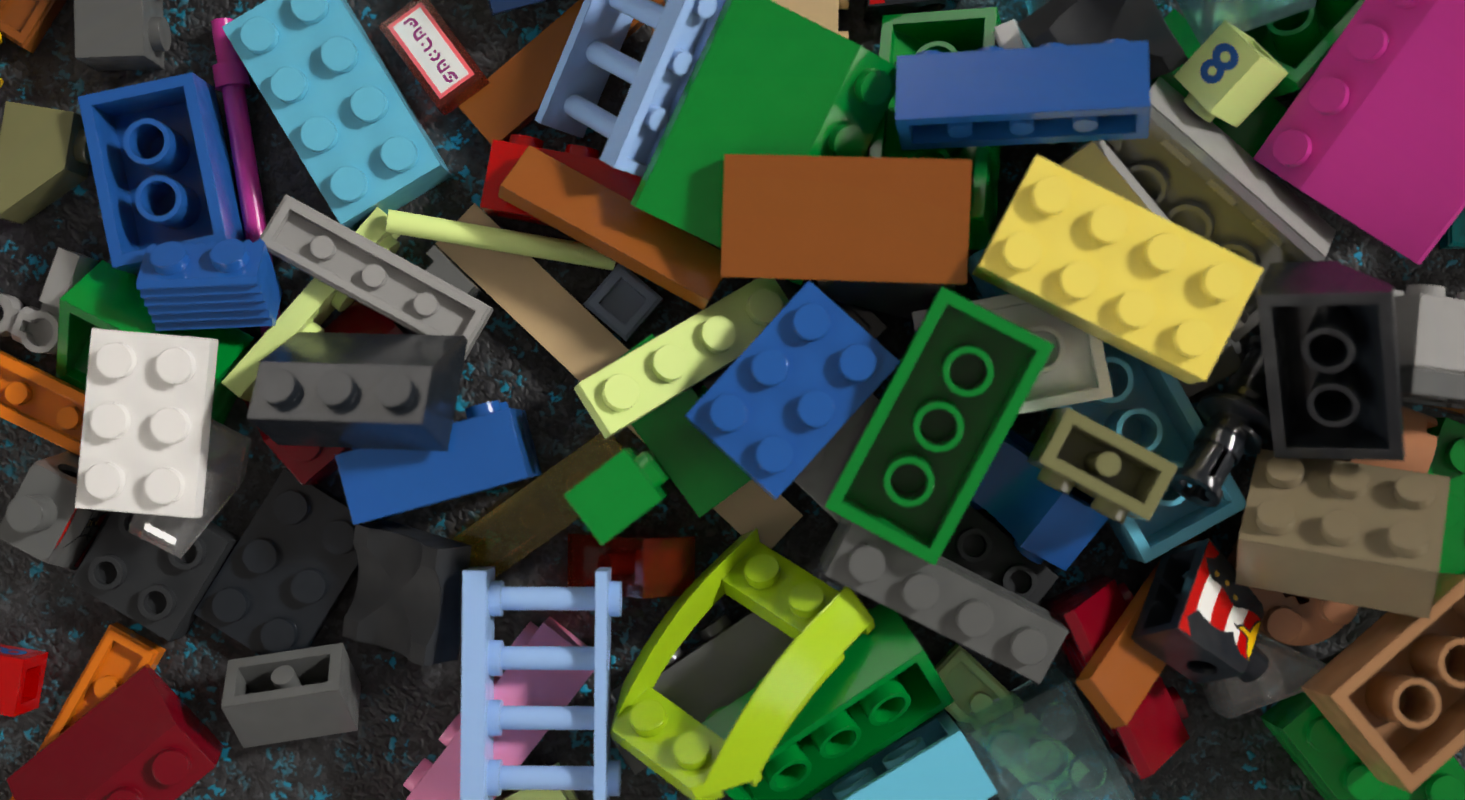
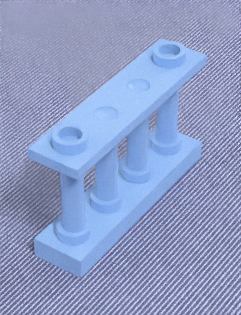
M584 0L537 112L535 121L580 138L584 137L587 127L608 138L600 160L613 168L643 177L726 0H667L665 7L651 0ZM633 19L655 29L641 62L620 52ZM610 73L632 84L618 117L597 106Z
M472 566L462 571L460 800H493V796H501L502 790H594V800H610V796H620L621 760H610L611 617H621L622 581H612V567H599L595 571V587L504 586V581L495 580L494 566ZM504 610L595 611V646H504L503 640H495V616H503ZM503 670H594V706H504L503 700H494V676H502ZM503 730H594V766L503 765L502 759H493L494 736H501Z

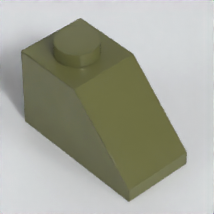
M6 101L0 132V219L11 223L24 224L86 180L91 160L81 115L71 111Z

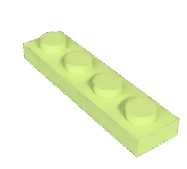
M377 207L355 232L395 254L400 247V243L397 241L400 235L385 232L387 214ZM313 278L276 320L275 326H271L221 383L239 398L251 402L260 361L298 332L324 333L321 324L335 309L342 312L348 308L354 299Z
M757 278L582 380L574 387V390L604 438L607 439L735 362L790 301L774 278Z

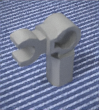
M58 247L39 297V301L43 302L41 309L33 306L24 307L17 297L0 293V305L4 312L3 318L0 321V336H12L13 340L24 344L32 352L57 355L60 298L98 264V260Z

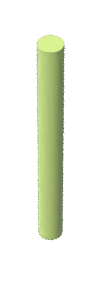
M388 209L385 226V232L606 270H613L616 263L614 260L581 242Z

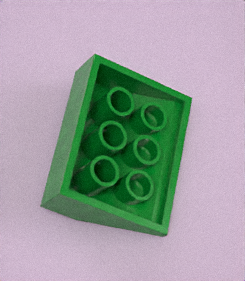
M726 0L630 204L722 248L724 154L864 157L896 91L897 66L863 46L771 0ZM787 279V280H789V281H791V282H794V283H796V284H798V285L801 286V284H802V282H803L804 279Z

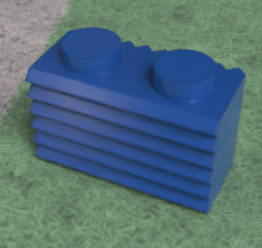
M226 239L218 243L211 241L206 245L202 241L195 245L191 242L183 245L174 241L165 242L158 246L153 243L146 248L136 280L137 290L140 289V297L144 298V306H148V315H151L152 323H155V331L275 326L283 293L266 244L261 239L255 242L249 239L244 242L237 239Z

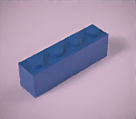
M1110 39L1099 44L1065 45L1053 42L1033 48L1003 49L1001 47L988 46L977 51L943 53L936 50H925L915 55L897 56L895 122L901 150L1145 139L1149 136L1151 104L1148 41L1130 42L1125 39Z

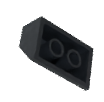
M1337 261L1270 263L1256 296L1274 457L1404 461L1405 441L1394 287Z
M298 332L260 361L247 419L278 445L448 452L468 340L465 336Z

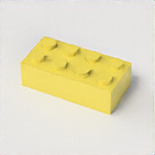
M1036 155L1027 167L972 275L1189 385L1207 380L1264 268Z

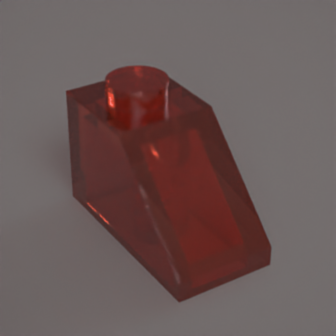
M593 533L568 534L567 587H595V571L599 567H612V581H622V596L644 599L681 596L695 581V537L663 534H616L605 544L601 545Z

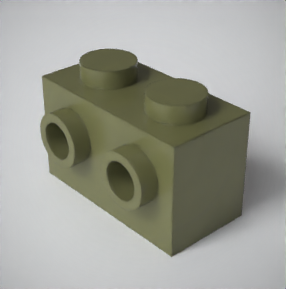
M1070 408L1053 410L1026 461L1041 469L1036 478L1037 480L1066 495H1070L1073 487L1094 498L1090 506L1091 509L1120 524L1124 523L1127 516L1150 521L1178 468L1172 462Z

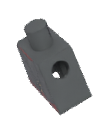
M66 451L38 460L30 467L14 499L9 503L6 514L0 524L1 540L45 563L72 570L79 568L108 513L105 510L75 508L79 455Z

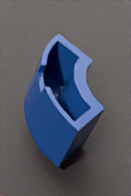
M1010 427L969 505L977 510H982L983 508L995 517L1011 533L1015 539L1013 542L1014 546L1027 559L1037 564H1041L1046 560L1066 571L1108 518L1090 508L1094 498L1073 487L1070 495H1066L1037 480L1036 478L1041 469L1026 462L1035 444Z

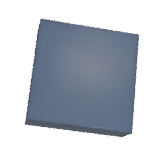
M618 263L583 305L628 342L664 299L632 271Z

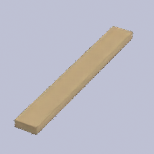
M475 203L457 220L500 228ZM440 241L435 243L580 382L610 365L629 351L532 257ZM631 424L627 426L639 439H641V437L638 435V433L635 431ZM753 480L746 483L713 508L740 535L758 528L760 542L770 549L803 516L782 495L775 501Z

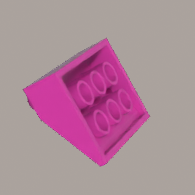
M1365 0L1253 159L1300 191L1419 265L1465 207V0Z

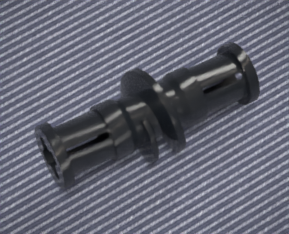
M1261 335L1252 336L1247 340L1243 351L1245 358L1236 374L1229 378L1223 393L1207 394L1200 399L1196 407V413L1204 427L1193 441L1194 448L1183 467L1177 468L1169 484L1173 490L1185 499L1199 506L1216 507L1219 505L1223 498L1221 487L1232 467L1239 463L1243 454H1259L1263 446V440L1260 436L1272 433L1270 413L1267 412L1269 404Z

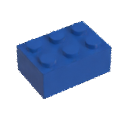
M191 72L78 96L112 268L138 275L146 248L153 243L158 246L165 242L174 241L183 245L187 242L195 245L202 241L206 245L211 241L218 243L226 239L246 241L215 87Z
M809 280L685 416L693 427L776 501L892 373L900 361Z
M499 400L466 408L467 419L455 423L453 421L448 452L352 448V451L335 455L353 525L391 517L542 476L525 410L509 408L508 402L500 403Z

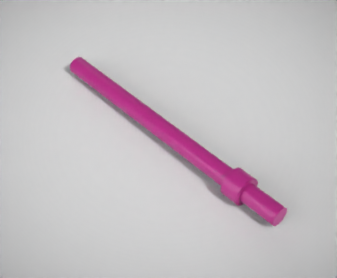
M217 18L211 20L217 63L212 66L215 89L222 91L245 239L255 242L262 235L267 223L245 89L250 87L249 74L222 29V26L234 19ZM269 253L270 258H271V261H272V264H273L272 254ZM279 307L277 319L281 316L280 307ZM271 326L260 327L261 337Z

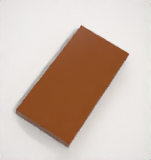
M724 154L721 277L967 285L972 160Z

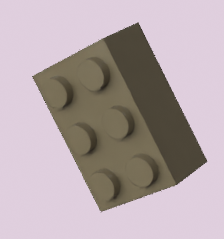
M1261 449V452L1256 457L1238 538L1235 584L1429 619L1439 573L1450 477L1332 459L1275 458L1274 451Z

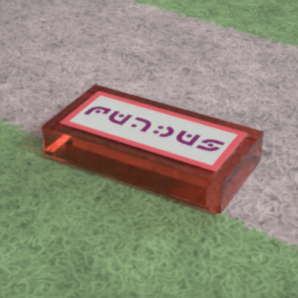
M413 0L378 25L443 116L449 114L490 84L429 0Z

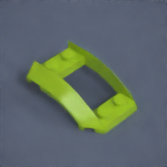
M758 528L747 532L732 543L695 579L670 608L648 639L622 684L610 730L611 738L691 800H716L724 797L723 790L745 783L755 787L762 779V769L790 724L821 684L844 660L843 652L862 632L868 635L875 627L874 619L851 588L845 586L840 592L762 544ZM724 594L794 639L761 682L739 716L726 741L653 689L661 673L682 642Z

